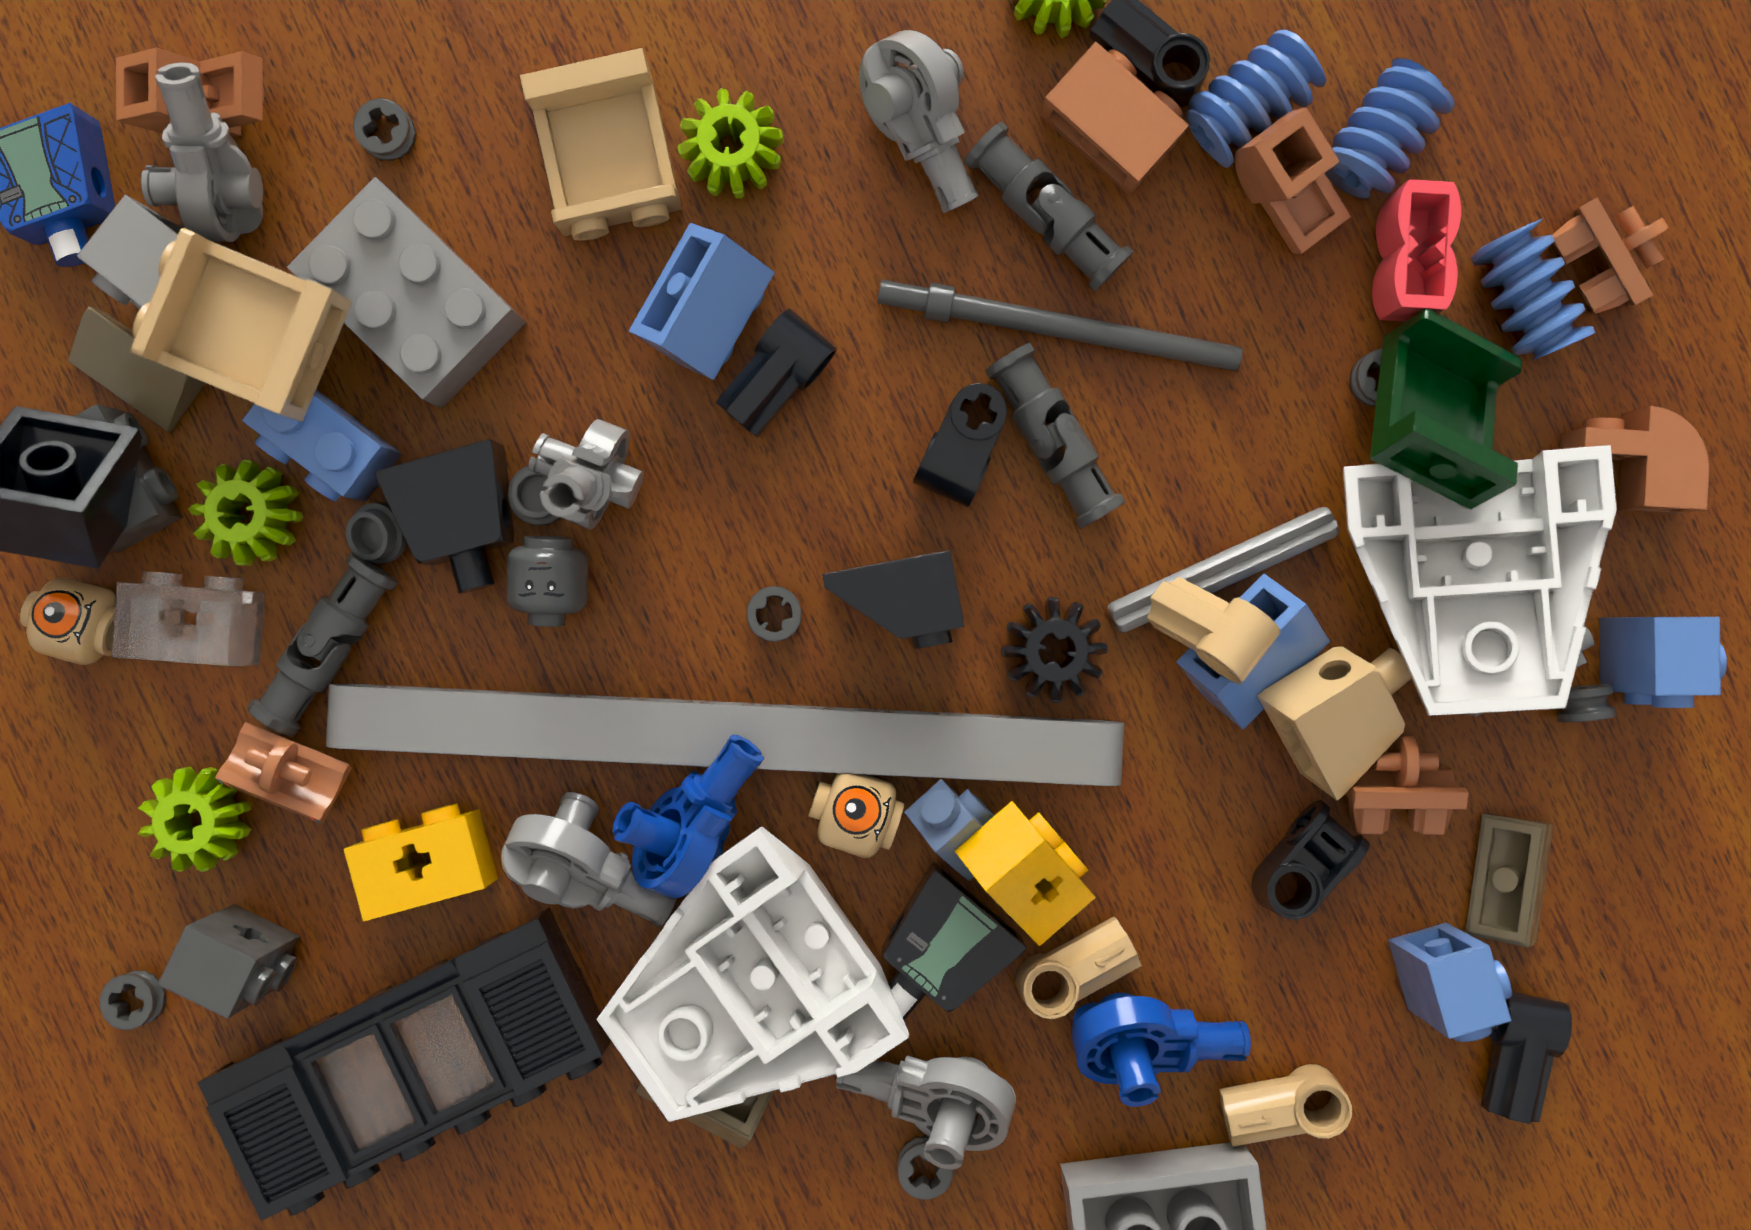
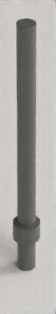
M881 279L877 304L924 312V319L948 323L949 317L1232 371H1238L1242 361L1243 348L958 294L954 293V286L931 282L930 288Z

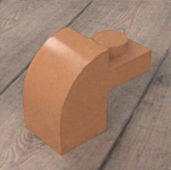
M156 47L116 58V121L163 133L171 121L160 87L156 83L155 75H158L157 71L160 68L181 62L191 63L198 67L210 112L220 114L222 122H226L229 127V135L231 137L241 136L242 125L263 121L265 94L263 88V58L240 51L208 60L197 61Z
M1307 107L1288 112L1236 151L1234 157L1235 168L1244 192L1251 204L1261 203L1292 254L1304 253L1351 217L1325 175V172L1340 161Z
M1648 406L1623 413V419H1585L1584 428L1561 434L1560 449L1611 445L1612 461L1620 462L1617 510L1673 514L1707 510L1709 487L1708 453L1697 430L1679 414L1665 408Z

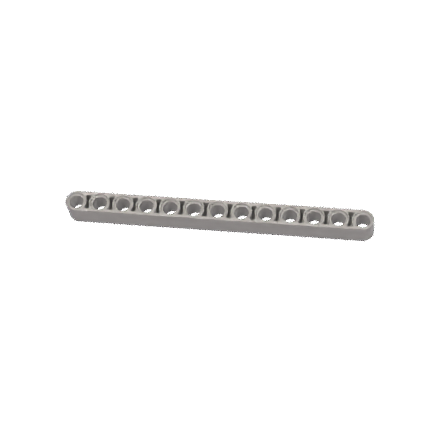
M329 684L326 747L709 767L719 755L731 735H739L752 742L761 751V756L764 757V760L756 769L1118 786L1122 784L1125 723L1090 719L371 684Z

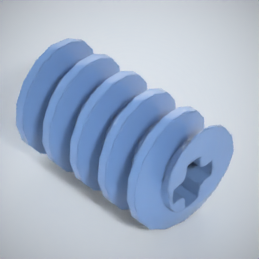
M1278 30L1267 40V45L1256 46L1248 54L1247 61L1235 62L1228 70V76H1217L1208 86V92L1198 91L1191 97L1189 109L1186 111V119L1192 134L1200 146L1222 167L1228 168L1234 163L1233 154L1228 145L1232 143L1240 149L1252 140L1248 131L1250 128L1259 135L1272 125L1268 114L1271 113L1279 120L1288 112L1293 111L1288 100L1289 98L1299 107H1308L1313 101L1312 92L1308 84L1324 87L1327 82L1324 70L1314 52L1296 33L1288 30Z
M1393 59L1391 68H1386L1377 79V87L1371 88L1362 99V108H1357L1348 118V127L1342 128L1334 137L1332 149L1340 162L1325 172V175L1346 194L1359 199H1368L1371 189L1382 193H1390L1396 184L1386 169L1403 174L1410 168V160L1402 150L1409 153H1420L1425 147V140L1418 131L1427 134L1436 132L1440 127V120L1434 112L1438 114H1448L1455 107L1454 98L1442 85L1441 81L1422 65L1410 59Z
M1543 219L1497 238L1481 247L1470 258L1474 266L1494 265V268L1480 280L1483 288L1504 287L1505 290L1490 304L1493 310L1514 309V313L1501 325L1504 333L1523 331L1525 335L1511 347V351L1514 355L1534 354L1535 358L1533 360L1596 333L1593 326L1572 327L1571 325L1585 311L1583 303L1564 305L1561 303V300L1575 288L1572 280L1551 281V277L1565 265L1562 257L1541 258L1540 255L1555 241L1552 235L1531 236L1530 232Z

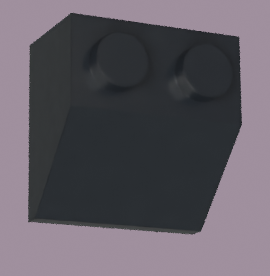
M15 406L0 425V551L99 569L127 526L142 440L140 428Z
M950 550L822 574L826 589L898 638L912 637L913 648L915 649L953 642L951 630L965 627Z

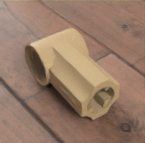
M1181 577L1171 582L1163 581L1151 596V608L1147 619L1153 627L1194 650L1199 658L1210 668L1236 684H1241L1281 633L1277 624L1251 603L1240 598H1234L1231 603H1228Z
M1111 917L1046 954L1039 953L1029 956L1021 963L1016 972L1015 985L1018 994L1033 1013L1042 1018L1056 1019L1069 1013L1079 1000L1141 967L1142 964L1138 958V953L1117 918ZM1046 971L1058 972L1061 977V987L1058 993L1047 1000L1034 998L1032 984L1035 978Z
M1306 1064L1298 1067L1286 1077L1219 1089L1223 1117L1232 1147L1305 1133L1316 1138H1332L1341 1134L1348 1127L1352 1118V1104L1348 1095L1336 1077L1327 1068L1316 1064ZM1316 1091L1331 1092V1098L1324 1108L1317 1111L1304 1109L1305 1101L1312 1093Z

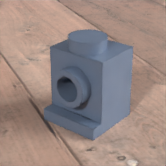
M940 779L904 813L935 853L970 881L974 877L954 850L995 815L968 788L959 796L948 784Z

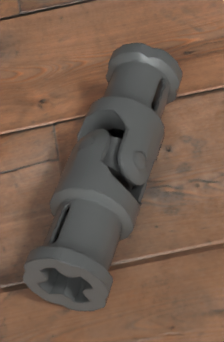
M1002 121L994 125L967 154L964 164L969 169L978 168L1002 192L1001 201L1031 229L1042 234L1047 246L1057 256L1065 254L1090 279L1088 287L1096 292L1129 259L1134 251L1128 245L1120 247L1095 222L1097 214L1082 201L1075 200L1070 189L1040 158L1032 160L1007 136L1009 128ZM1036 189H1042L1038 198L1030 206L1027 203L1026 195Z
M1027 343L996 361L985 372L990 380L996 379L1014 409L1011 415L1012 420L1040 462L1041 468L1050 483L1061 487L1078 516L1075 522L1082 529L1126 501L1122 494H1115L1096 463L1100 455L1073 415L1059 387L1051 388L1033 358L1035 353L1031 343ZM1049 422L1051 424L1046 426L1044 423ZM1063 446L1066 447V448H1065V453H1063V452H1061V451L1059 450V449L1062 448Z
M352 552L345 560L349 567L329 597H320L309 614L308 622L299 629L277 661L276 666L279 668V671L260 699L253 698L247 706L248 712L255 719L283 735L290 737L297 735L301 729L298 721L315 695L326 692L329 684L332 683L347 660L353 644L357 643L369 628V623L366 619L385 591H393L398 584L396 578L383 568L357 557ZM311 657L321 661L322 664L318 667Z

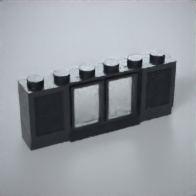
M550 908L539 912L527 923L504 934L499 932L483 940L473 949L450 960L447 958L443 959L394 987L392 985L387 986L370 995L361 1003L339 1014L337 1012L329 1014L305 1030L285 1040L280 1038L262 1047L244 1060L235 1064L231 1061L199 1081L198 1085L208 1103L206 1108L262 1221L287 1209L290 1216L296 1215L321 1201L325 1197L323 1191L338 1183L343 1182L345 1189L354 1187L381 1170L378 1163L396 1154L399 1155L401 1162L410 1160L436 1144L433 1136L454 1127L458 1135L468 1132L492 1116L489 1109L510 1100L513 1107L521 1106L543 1094L547 1090L545 1083L566 1074L568 1080H574L591 1072L603 1063L600 1057L606 1051L611 1039L596 1020L601 1013Z

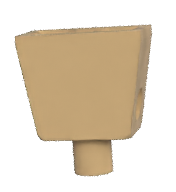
M1342 646L1333 647L1267 687L1257 697L1299 773L1338 801L1403 733L1405 722L1391 695L1410 681L1412 677L1402 655L1392 648H1388L1374 661L1369 663Z

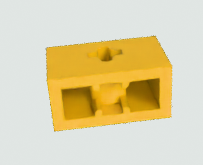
M1013 801L954 850L983 889L1039 946L1096 898L1080 879L1089 871L1039 812L1028 820Z
M458 803L421 813L422 825L401 830L397 819L362 829L363 841L344 848V853L363 922L485 889L498 880L480 809L460 814ZM415 851L418 853L429 852L432 862L426 866L424 863L412 864L410 854Z

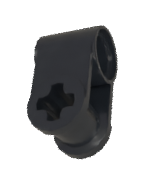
M976 383L964 387L957 393L949 406L938 433H934L912 483L963 506H970L991 460L990 454L1007 415L1005 400L998 390L991 385ZM978 397H981L988 401L986 412L994 417L991 424L982 422L974 430L966 426L968 415L961 411L960 408L962 402L972 405Z
M1318 800L1302 811L1290 825L1283 839L1256 868L1251 884L1254 897L1260 905L1286 919L1299 920L1309 917L1317 910L1336 885L1359 865L1365 857L1370 843L1362 835L1353 836L1329 815L1330 807L1322 800ZM1293 872L1298 882L1297 892L1289 901L1279 903L1275 894L1276 883L1284 874Z

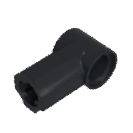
M1112 0L1102 11L1089 34V37L1094 42L1096 41L1107 52L1110 49H1114L1123 54L1133 64L1137 71V77L1147 84L1149 90L1153 93L1161 91L1167 94L1180 108L1188 106L1191 97L1201 90L1209 71L1210 55L1207 46L1202 40L1192 34L1178 33L1139 0ZM1172 62L1182 63L1190 69L1193 77L1186 81H1175L1168 77L1163 67Z
M788 308L763 334L755 347L757 354L722 393L716 404L758 438L798 389L804 391L821 374L835 355L837 348L793 310Z
M1512 992L1511 998L1505 999L1511 1021L1491 1027L1492 1033L1489 1035V1038L1494 1045L1481 1106L1488 1112L1498 1114L1509 1120L1530 1124L1531 1122H1540L1553 1058H1559L1568 1047L1572 1031V1015L1568 1005L1564 1002Z

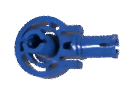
M731 735L719 755L704 774L695 771L691 772L684 779L680 787L666 791L649 810L640 807L639 804L634 802H628L620 809L615 818L612 832L613 835H616L614 837L616 841L634 846L632 871L636 882L641 887L669 898L682 897L701 881L712 861L723 853V843L730 832V821L737 813L734 797L747 778L751 776L764 760V757L761 756V751L752 742L742 736Z
M1122 992L1114 993L1104 997L1100 1002L1084 1004L1077 1009L1072 1019L1071 1040L1080 1072L1087 1078L1099 1083L1118 1084L1121 1102L1132 1107L1144 1106L1157 1100L1161 1089L1155 1075L1159 1072H1189L1197 1061H1246V1056L1250 1054L1251 1038L1249 1029L1244 1021H1196L1192 1010L1170 1009L1166 1003L1151 997L1133 996Z

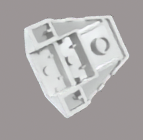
M1611 445L1543 450L1533 459L1514 460L1518 463L1517 485L1471 510L1381 464L1343 467L1348 533L1428 716L1566 708L1586 630L1584 628L1592 592L1597 588L1601 572L1599 565L1608 531L1612 529L1617 510Z
M762 826L712 861L701 881L688 893L680 906L674 911L657 938L640 958L596 1019L669 1122L743 1103L748 1097L779 1089L781 1093L800 1088L804 1082L836 1074L838 1078L857 1073L909 1037L905 1022L883 969L876 957L810 864Z

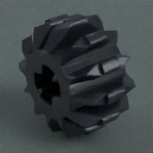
M1057 597L1046 599L1045 620L1042 619L1033 604L1023 606V614L1031 627L1026 629L1015 622H1008L1006 626L1007 632L1022 638L1021 646L1006 645L1001 647V655L1003 657L1013 658L1021 656L1023 660L1022 663L1012 667L1007 672L1009 679L1016 681L1031 672L1033 675L1026 685L1025 694L1032 698H1035L1040 693L1045 681L1048 680V697L1053 703H1060L1062 701V681H1066L1069 689L1076 696L1085 694V686L1077 674L1082 671L1088 676L1100 678L1103 670L1099 666L1087 662L1088 654L1102 655L1108 651L1106 643H1087L1086 637L1101 628L1099 620L1091 619L1077 627L1076 623L1083 611V605L1078 602H1073L1067 608L1063 619H1060V603ZM1047 634L1053 639L1060 640L1065 638L1068 643L1069 650L1061 651L1062 654L1067 656L1061 665L1051 660L1042 662L1040 659L1039 649H1046V646L1040 644V642Z

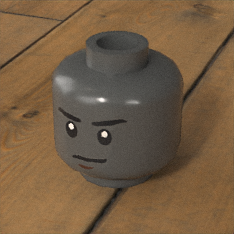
M525 536L524 546H518L509 552L507 562V603L515 611L528 613V625L564 626L566 614L577 613L586 607L589 561L584 551L573 547V538Z

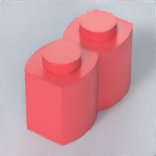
M1409 179L1383 202L1376 222V242L1383 260L1376 270L1372 287L1373 305L1379 320L1405 322L1422 309H1431L1439 314L1450 305L1456 291L1458 279L1457 262L1450 245L1457 235L1461 221V201L1454 182Z

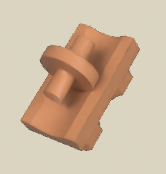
M1598 197L1574 210L1576 217L1567 221L1552 234L1555 240L1552 245L1558 256L1563 258L1565 265L1593 249H1596L1607 270L1577 286L1592 314L1618 307L1625 302L1627 305H1637L1653 296L1629 251L1632 249L1636 250L1646 269L1664 260L1653 240L1655 236L1669 229L1664 217L1645 226L1634 205L1616 215L1627 237L1621 239Z
M245 722L230 756L220 767L215 779L219 783L324 824L352 768L348 763Z
M1401 734L1392 744L1391 752H1384L1345 795L1348 798L1349 819L1356 832L1360 834H1383L1389 828L1391 809H1408L1407 823L1413 831L1423 835H1445L1453 809H1467L1469 792L1465 787L1457 786L1453 770L1450 766H1439L1437 753L1419 752L1415 737L1413 735Z

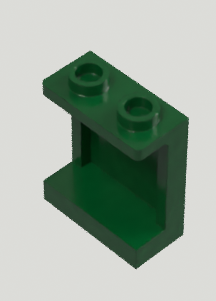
M1427 308L1422 309L1383 337L1370 459L1470 510L1517 485L1518 463L1492 449L1497 389L1500 385L1521 373L1522 359L1437 312Z

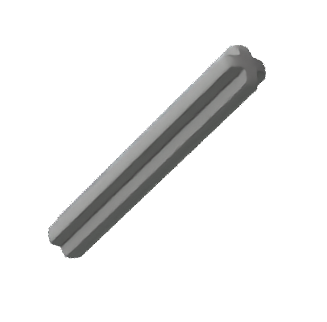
M1327 507L1310 511L1110 602L1107 607L1112 623L1119 632H1128L1150 622L1147 616L1151 608V596L1163 581L1171 582L1181 577L1212 594L1335 538L1339 534L1337 522Z

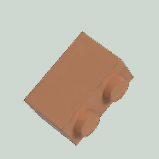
M1095 41L1045 97L1039 116L1130 197L1176 146L1189 125L1182 119V110L1171 97L1161 91L1153 93L1136 78L1137 71L1123 54L1114 49H1110L1107 52Z

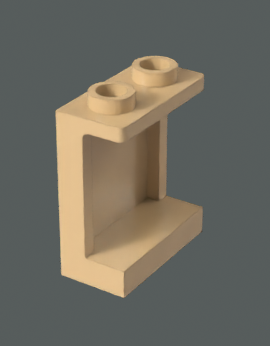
M643 48L520 75L524 97L533 111L554 204V209L551 210L553 223L563 236L572 235L574 240L579 241L596 239L609 233L608 226L631 221L635 227L654 226L669 220V213L682 210L652 72Z
M182 228L176 241L171 242L162 253L159 262L160 279L150 303L145 304L135 318L133 325V336L135 339L131 352L254 402L256 405L303 422L353 301L331 288L309 279L303 280Z

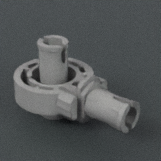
M904 30L874 43L866 50L859 69L861 97L874 124L885 136L897 142L905 161L913 159L915 164L921 162L941 206L940 208L945 213L979 196L955 145L960 142L958 136L965 133L956 114L959 104L958 86L963 81L964 68L960 58L952 50L941 49L931 38L920 32ZM899 62L903 63L907 68L900 66Z
M181 62L160 68L157 71L158 75H155V80L160 87L171 121L163 131L162 140L164 145L170 148L175 167L146 165V170H143L141 176L143 197L149 206L178 205L182 222L187 230L195 232L212 242H233L238 239L240 234L251 233L257 229L263 219V183L261 175L257 168H251L246 155L239 150L236 142L229 135V127L226 122H222L220 114L210 112L198 67L191 63Z
M596 419L590 425L580 445L577 447L550 438L549 435L542 433L532 451L539 455L537 458H530L528 468L531 472H538L548 476V479L543 484L548 489L540 492L541 502L545 509L554 516L591 530L600 522L610 502L630 509L639 489H641L644 474L641 470L625 465L630 442L629 430Z
M566 792L560 800L561 804L555 817L529 814L520 816L515 820L502 848L501 862L508 878L522 886V890L529 897L542 903L560 904L573 909L589 904L593 906V909L601 911L604 907L609 908L614 904L652 922L656 927L663 925L669 917L676 898H669L641 887L636 882L633 871L629 870L631 865L629 860H627L628 855L623 852L618 853V855L611 852L601 839L589 832L594 817L600 809L598 804L591 798L575 792Z
M906 1056L905 1061H900L899 1065L875 1060L857 1073L836 1079L837 1089H844L888 1103L887 1109L892 1110V1117L914 1123L917 1128L929 1136L923 1152L926 1159L933 1165L948 1170L961 1167L965 1150L984 1151L999 1146L1007 1136L1015 1110L1016 1095L1013 1087L1005 1079L992 1072L982 1061L972 1057H940L924 1061Z

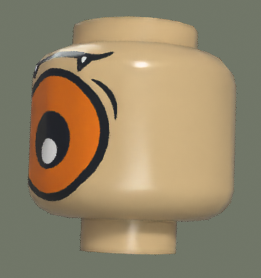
M56 577L47 582L39 592L32 591L26 597L20 612V622L22 626L27 627L28 642L36 652L78 665H90L97 662L104 655L110 656L117 650L124 637L127 615L125 610L120 608L118 598L110 589L69 577Z
M837 773L832 784L819 782L808 817L819 820L817 835L822 844L862 858H870L878 852L880 847L887 850L890 849L900 823L904 803L896 800V789L889 781L868 774Z

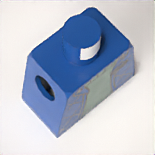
M68 103L0 128V222L9 234L31 244L38 245L48 242L57 266L71 267L84 264L85 262L77 257V255L89 241L86 228L103 223L115 208L100 123L75 105Z

